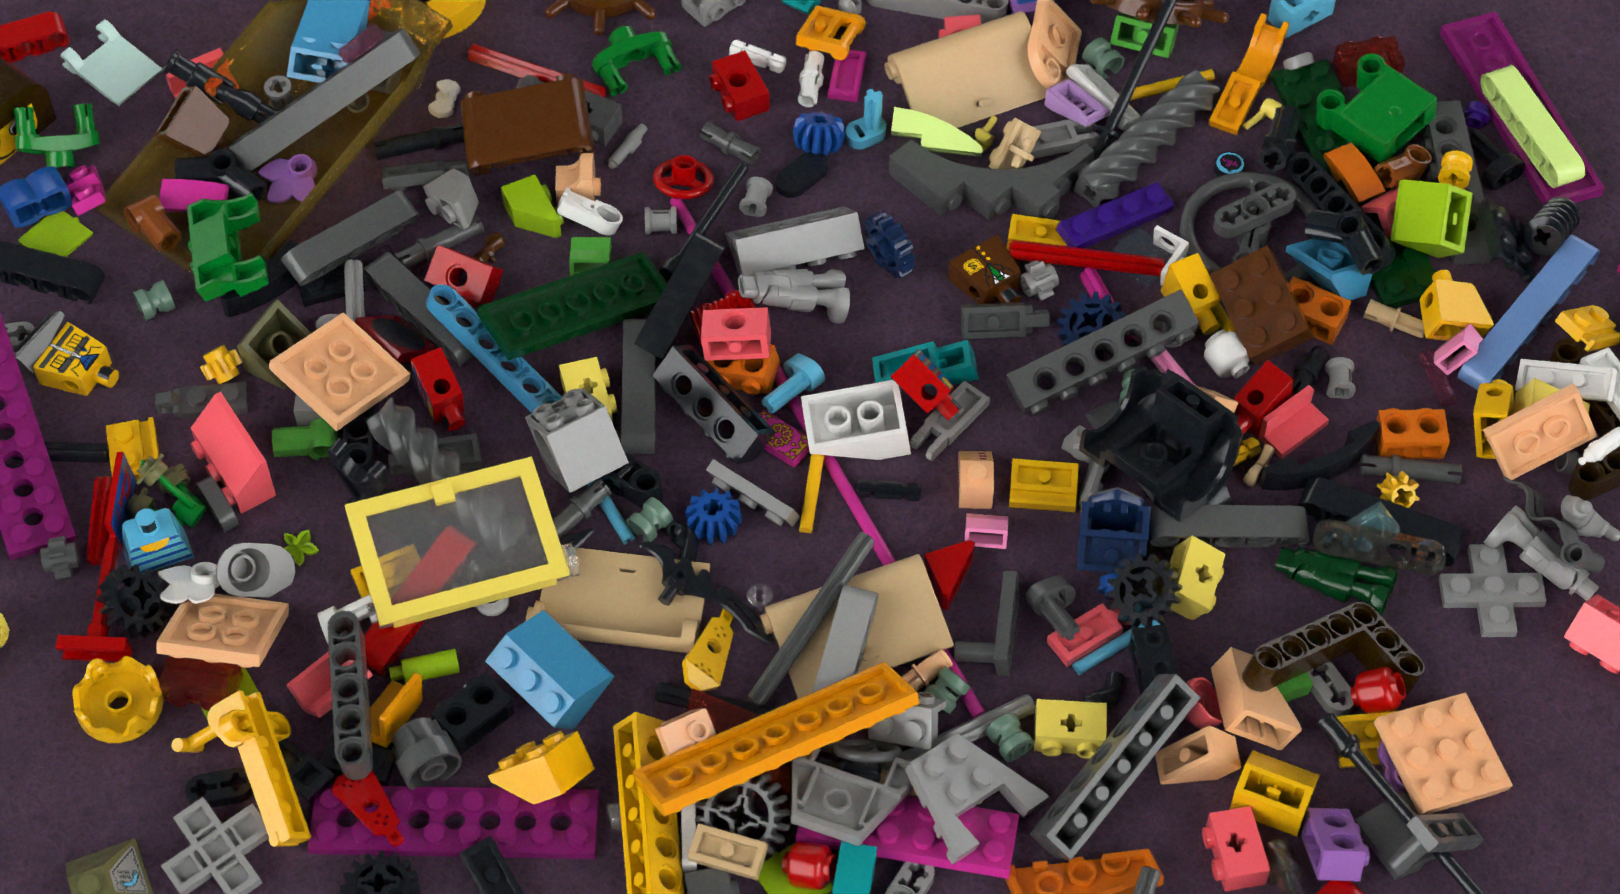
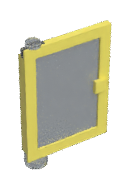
M532 456L345 504V511L372 603L366 604L371 624L379 623L380 629L390 626L397 628L557 585L558 581L580 576L579 564L572 543L560 544Z

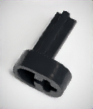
M1478 130L1472 132V135L1469 137L1471 147L1490 163L1482 175L1485 183L1493 190H1498L1521 176L1525 163L1514 153H1504Z

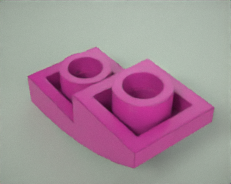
M83 165L69 173L70 177L66 179V185L72 196V207L78 216L106 202L103 184L95 165L88 168Z
M162 179L159 200L165 212H187L188 205L203 198L227 200L229 186L198 180Z

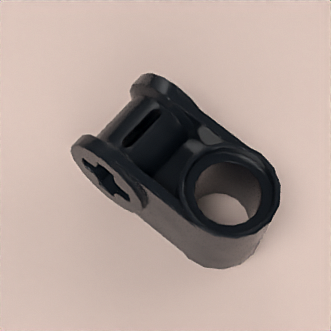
M625 452V455L629 462L628 464L599 478L603 481V486L607 485L613 493L626 498L640 508H643V504L650 497H654L660 502L663 500L662 483L659 473L655 469L641 463L627 452Z

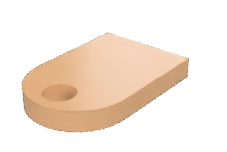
M1037 0L1028 43V58L1032 71L1038 81L1047 89L1069 79L1065 72L1070 65L1076 64L1082 30L1053 0Z

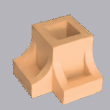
M581 153L579 160L574 164L556 166L557 206L567 187L571 188L570 191L594 202L595 196H601L600 177H595L594 153Z
M706 708L690 710L661 723L660 727L655 728L665 756L717 735Z

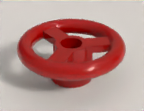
M679 155L657 166L653 173V182L660 192L669 197L694 199L705 195L712 189L714 175L710 168L702 162L688 155ZM672 169L671 176L662 178L664 172ZM696 170L705 177L704 183L696 180ZM670 186H688L692 188V190H679L672 188Z

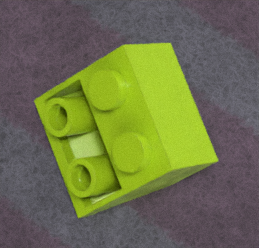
M1399 180L1390 241L1437 258L1463 254L1473 193L1446 183Z

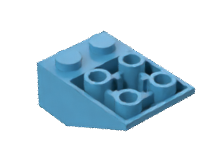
M308 0L291 46L286 77L320 83L361 55L371 0Z

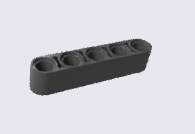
M398 190L295 246L282 257L281 261L300 286H304L343 265L347 260H351L395 236L403 230L405 225L415 223L420 218V214L402 190Z
M384 253L363 268L365 283L367 285L371 283L376 288L375 292L387 303L391 302L396 307L394 310L407 322L410 320L416 325L414 328L426 339L432 340L436 347H441L447 360L451 358L457 364L455 365L456 368H459L474 357L426 307V300L430 289L391 253ZM437 296L434 297L436 302H438L441 305H446L440 298H438ZM461 318L456 319L461 326L470 327ZM478 340V343L484 348L483 342Z
M624 319L621 445L624 452L631 455L655 454L656 379L652 375L656 371V356L634 345L647 319Z
M1203 505L1180 523L1157 506L1150 507L1149 543L1155 547H1175L1192 535L1212 547L1278 548L1287 547L1288 544H1297L1299 547L1308 544L1310 541L1306 509L1301 506Z
M340 611L332 615L328 621L335 755L343 774L349 779L360 780L368 776L373 769L365 636L357 616L350 611ZM345 630H352L347 635H340ZM355 660L349 666H342L346 661ZM357 691L354 696L344 698L348 692ZM359 723L354 729L346 730L348 725ZM361 755L357 761L348 762L351 756Z

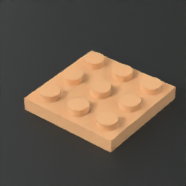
M344 312L270 360L269 369L335 431H338L406 384L410 379V372Z
M214 594L211 599L198 604L188 599L179 605L158 638L157 654L170 655L173 658L201 659L209 663L238 664L245 668L260 667L289 615V603L223 594Z
M1466 692L1379 716L1373 722L1418 815L1432 814L1509 790L1513 786Z

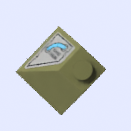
M135 838L65 863L67 880L72 894H153Z

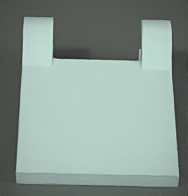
M103 20L96 26V29L101 32L98 35V39L103 41L104 45L84 60L70 47L60 55L65 60L63 67L73 74L79 75L102 95L120 106L160 74L163 69L124 39L109 21Z

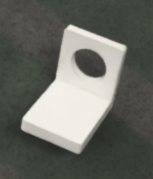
M1156 225L1154 228L1153 244L1173 254L1161 271L1160 285L1162 286L1169 265L1188 257L1189 242ZM1162 237L1169 239L1175 246L1166 243Z

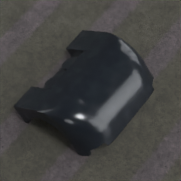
M1143 366L1132 371L1127 394L1114 416L1100 428L1094 430L1086 428L1082 431L1079 451L1103 468L1110 463L1118 467L1156 495L1154 505L1180 523L1210 501L1221 489L1235 464L1243 434L1237 423L1238 417L1195 385L1167 369L1166 373L1147 371L1146 367Z

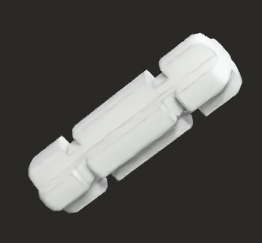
M734 40L730 45L729 55L745 50L752 63L766 69L768 66L770 71L781 73L786 66V58L782 55L775 53L773 56L771 55L772 52L751 44L747 47L745 42Z

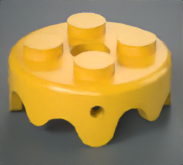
M124 656L115 663H106L102 659L92 660L87 665L83 679L74 686L72 692L74 701L73 711L81 728L89 736L106 743H124L142 736L157 722L163 707L162 689L153 668L150 665L145 666L128 656ZM124 697L128 699L127 704L123 708L113 709L110 707L111 703L117 698Z

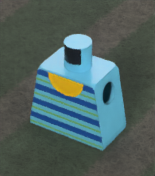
M168 508L157 511L142 509L137 512L135 518L122 524L123 552L129 569L137 564L141 573L145 572L148 568L153 572L194 558L184 528Z

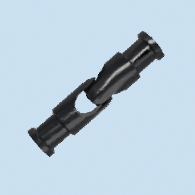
M177 48L171 54L162 71L164 74L170 73L186 82L187 87L197 86L210 100L217 104L226 105L225 102L228 103L236 115L248 122L253 120L260 124L267 117L259 112L270 117L279 111L264 103L262 97L249 90L235 89L236 85L232 80L201 62L196 64L180 54V50ZM212 77L223 80L217 86L214 96L207 93L204 89L205 82Z

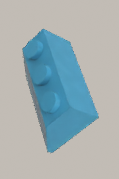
M543 610L505 634L485 661L554 728L568 730L574 729L615 677L550 614Z

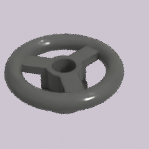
M849 739L838 741L832 746V752L836 756L851 760L852 764L875 768L879 772L880 762H891L896 757L900 758L902 756V750L899 746L878 740Z

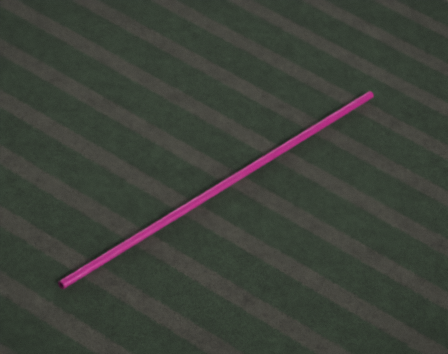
M671 198L669 201L671 206L676 207L677 216L688 235H690L697 225L682 199ZM718 261L711 274L724 296H726L729 292L734 291L735 288ZM780 364L775 377V383L778 387L788 380ZM797 395L788 402V405L807 435L802 401ZM824 455L823 464L863 532L874 539L873 549L883 566L896 562L835 457ZM948 649L944 650L953 663V666L949 667V669L968 683ZM972 688L966 695L960 696L973 719L986 713Z

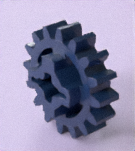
M879 211L866 218L867 221L864 222L866 227L864 233L868 237L866 245L875 257L876 263L881 268L885 267L888 273L891 272L894 278H901L912 272L913 268L916 267L913 262L916 257L911 252L913 251V243L904 232V227L899 222L894 223L893 216H887L885 211L881 213Z
M1094 291L1092 298H1087L1085 293H1081V301L1077 302L1071 298L1069 301L1072 307L1070 309H1061L1064 318L1057 319L1058 327L1061 329L1058 331L1060 340L1063 341V345L1066 346L1126 315L1125 312H1120L1122 309L1118 301L1112 304L1111 297L1108 294L1103 299H1100L1097 291ZM1077 318V323L1074 326H1072L1075 319ZM1105 349L1095 352L1100 360L1104 358L1103 352L1106 351Z

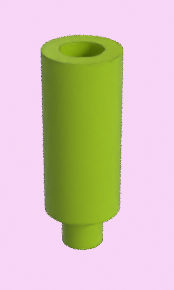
M456 649L401 659L402 665L389 668L391 680L405 679V684L414 673L422 675V681L460 673Z

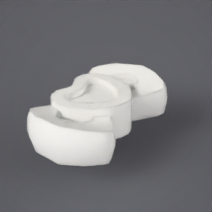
M450 79L438 81L436 83L438 91L435 94L436 100L429 104L428 110L437 118H447L453 114L454 101L457 99L461 88L457 82Z

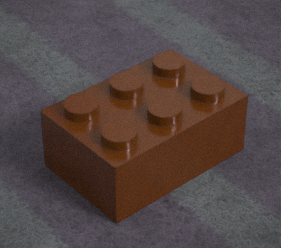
M1267 245L1210 274L1211 280L1247 351L1249 359L1256 366L1315 337L1275 254Z

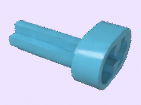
M867 90V96L864 97V117L847 125L845 140L851 148L865 149L883 141L885 138L886 123L882 118L883 95L881 91Z
M797 353L783 364V369L789 379L761 400L763 406L767 407L770 414L775 413L802 391H813L825 382V374L814 360Z

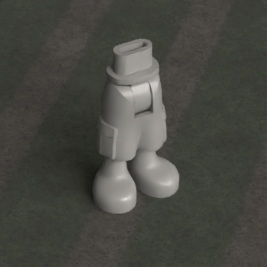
M772 269V271L753 272L751 276L740 275L738 278L741 297L752 298L754 303L759 304L762 301L765 305L788 308V310L811 312L816 305H822L827 307V315L831 322L841 324L847 318L850 306L849 288L844 287L846 276L841 270L831 269L824 274H813L808 269Z
M1516 505L1503 517L1484 541L1490 548H1496L1507 541L1515 543L1524 550L1519 556L1522 561L1534 568L1535 571L1541 573L1560 589H1569L1568 594L1571 596L1576 593L1587 601L1599 589V586L1588 578L1590 573L1582 568L1575 569L1563 563L1560 555L1562 547L1544 530L1540 531L1527 517L1526 513Z

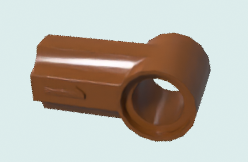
M1411 144L1407 146L1403 154L1378 163L1374 171L1383 187L1392 189L1399 186V180L1419 181L1430 164L1432 157L1425 148Z
M152 194L124 208V215L131 229L136 233L141 231L158 251L168 253L176 249L177 244L182 240L181 232L166 216L163 205L155 195Z

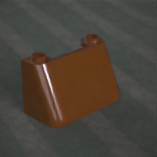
M572 73L556 76V81L484 95L483 91L470 92L465 94L466 99L460 102L468 169L475 176L491 174L492 165L499 170L504 169L503 166L559 155L567 157L570 156L569 150H571V153H580V155L581 153H596L583 81L580 78H575Z

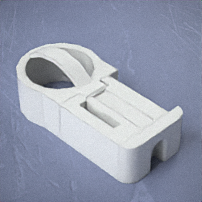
M569 187L565 189L558 204V214L603 235L611 236L616 233L623 217L615 207L598 200L594 202L570 191L571 188Z

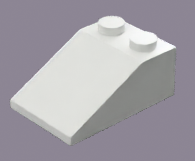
M894 380L801 396L810 454L882 460L911 454L900 389Z

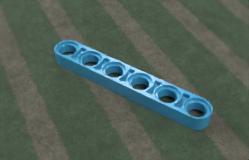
M438 284L431 288L426 300L428 310L531 413L540 405L552 404L562 399V396L522 357L512 360L507 359L478 317L477 312L453 288L444 284ZM434 297H445L450 304L441 305L436 302ZM465 318L472 326H461L456 319ZM478 340H487L494 348H483L478 343ZM500 362H509L516 370H505ZM523 384L535 386L538 393L527 392L523 388Z

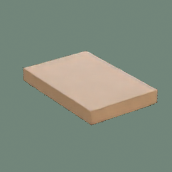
M1574 383L1483 429L1503 476L1511 480L1598 437L1579 390Z

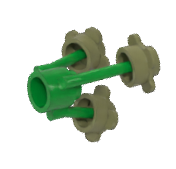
M162 453L156 459L149 456L146 460H142L140 462L141 466L137 469L141 475L136 483L139 485L144 481L148 486H152L158 480L157 486L160 489L162 488L161 492L163 494L167 492L170 496L178 498L172 507V510L176 512L175 518L182 527L186 524L193 528L205 514L208 506L203 504V501L186 488L191 478L188 476V471L184 469L185 466L178 464L168 468L161 461L164 457ZM143 487L140 495L134 494L128 501L127 513L131 514V519L135 518L137 512L142 509L158 510L154 508L155 498L146 495L148 488Z

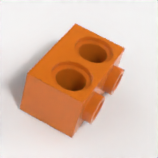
M1293 276L1289 285L1315 336L1314 338L1332 345L1348 317L1352 301L1319 288L1309 281H1303Z
M770 344V358L711 360L707 362L734 389L757 395L759 393H771L780 359L775 345Z
M1389 408L1378 411L1376 418L1380 424L1376 436L1378 456L1390 457L1393 454L1399 455L1400 459L1445 458L1450 443L1445 409L1421 408L1418 410H1400L1398 408Z

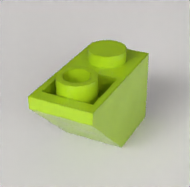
M535 174L501 187L503 205L515 227L553 238L562 236L560 225L564 224L563 216L557 213L558 206H552V198L546 184L541 185Z

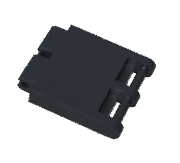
M1487 198L1489 203L1481 202L1479 214L1489 255L1496 260H1502L1508 270L1518 272L1520 279L1530 282L1534 278L1531 264L1533 255L1524 240L1525 226L1523 222L1509 214L1503 206H1499L1490 198Z

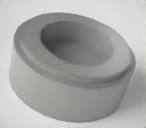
M1306 52L1284 60L1283 65L1285 70H1294L1314 64L1315 61L1312 53Z

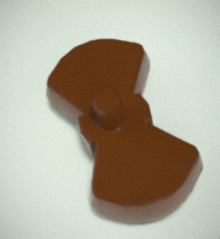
M498 232L489 235L485 239L484 247L479 252L471 255V257L486 263L488 259L491 263L496 262L495 252L506 244L503 235Z

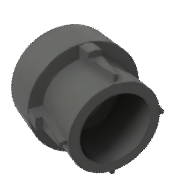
M427 717L414 719L401 726L392 737L394 745L392 750L398 760L395 763L407 787L411 790L416 789V787H432L433 785L430 780L440 777L441 782L451 778L461 766L462 758L447 731L442 730L436 719L432 720Z

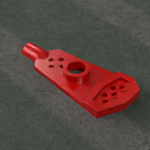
M373 770L368 776L360 780L349 779L344 774L337 777L331 788V792L337 800L342 802L375 836H385L393 847L401 845L404 837L397 829L400 820ZM368 806L378 807V810L374 812L365 811Z

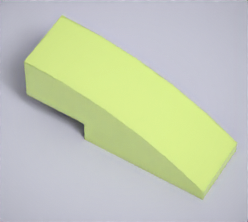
M894 107L891 130L893 136L922 138L921 146L931 152L982 156L983 147L953 125L925 113Z

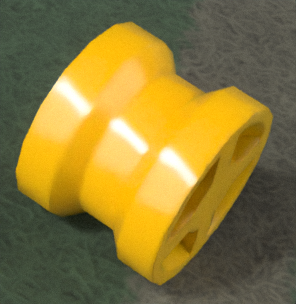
M1449 151L1445 153L1441 161L1442 168L1438 175L1439 183L1451 184L1461 189L1467 187L1470 181L1469 172L1473 166L1471 156L1462 151Z

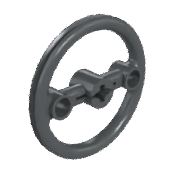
M1258 172L1226 174L1202 185L1186 202L1181 216L1180 238L1189 242L1188 256L1198 253L1210 275L1222 267L1211 261L1198 245L1194 233V221L1202 205L1211 197L1229 189L1244 187L1250 188L1251 195L1273 184L1285 183L1294 188L1296 192L1295 204L1306 217L1313 209H1320L1302 189L1280 177ZM1250 206L1249 211H1247L1252 215L1263 213L1256 206ZM1271 221L1256 227L1251 247H1248L1252 230L1236 236V241L1240 247L1239 251L1234 255L1232 263L1266 245ZM1299 264L1284 272L1288 283L1293 276L1301 280L1309 276Z

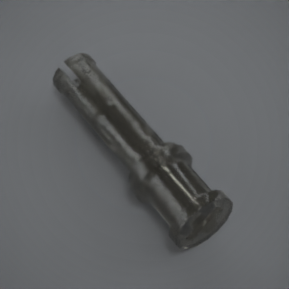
M1283 839L1268 842L1264 846V851L1270 867L1269 877L1272 884L1280 888L1282 894H1305L1300 882L1302 870L1300 865L1293 860L1294 850L1291 844Z

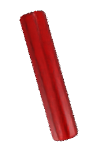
M98 476L94 480L86 553L88 564L93 566L102 565L104 549L109 537V533L104 525L112 478L109 476Z

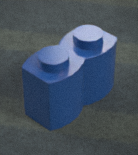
M54 166L38 169L26 178L11 180L0 186V202L15 228L29 226L40 220L44 215L60 213L72 205V198L68 187Z

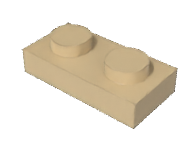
M698 823L687 859L690 862L758 880L768 844Z

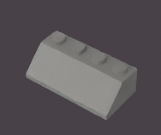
M845 206L725 233L738 274L751 276L753 272H766L772 269L794 270L797 264L808 262V266L821 265L827 262L826 258L838 255V259H847L856 256V251L865 249L858 212Z

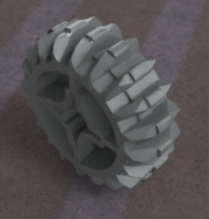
M764 773L759 780H757V775L743 784H737L718 792L715 796L707 798V802H696V807L704 810V815H698L694 820L698 823L704 822L706 826L722 830L718 822V817L729 823L731 833L745 837L748 836L752 826L767 827L759 841L768 844L767 853L772 855L776 852V847L772 841L779 844L785 841V837L778 830L790 829L791 825L788 822L781 821V819L791 815V809L781 810L780 803L786 802L788 796L782 795L777 797L775 793L780 790L781 784L777 782L768 787L771 775ZM744 786L743 793L738 795L734 805L719 804L722 797L731 788ZM754 791L765 801L769 816L760 812L757 808V795L754 794ZM744 809V814L749 815V818L754 820L742 822V818L732 812Z

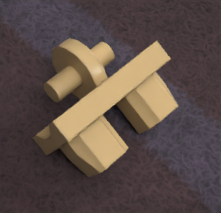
M1015 117L1013 121H1008L1003 130L1004 138L1000 146L993 149L989 157L991 162L989 168L998 170L1023 168L1027 160L1032 162L1035 156L1030 153L1042 131Z

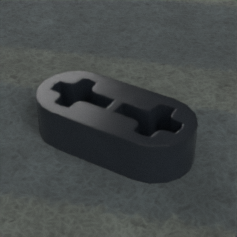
M243 768L199 774L192 777L185 786V793L190 805L200 799L197 795L199 787L206 786L208 791L205 792L204 799L211 808L246 801L253 794L246 770ZM241 779V790L234 791L232 787L234 786V780Z

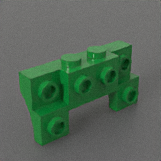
M252 193L231 200L203 198L187 206L190 232L188 247L193 259L190 262V267L194 274L196 291L205 302L222 296L233 289L242 297L269 284L266 262L260 255L242 261L238 231L249 228L260 221L258 200Z

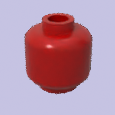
M1385 666L1360 672L1355 679V686L1351 687L1350 690L1354 705L1361 707L1366 714L1395 711L1400 707L1401 701L1406 698L1405 684L1401 675L1398 672L1394 673L1391 668Z
M799 841L792 846L790 852L784 854L782 871L787 874L789 883L793 887L823 890L829 883L835 880L838 858L825 843Z

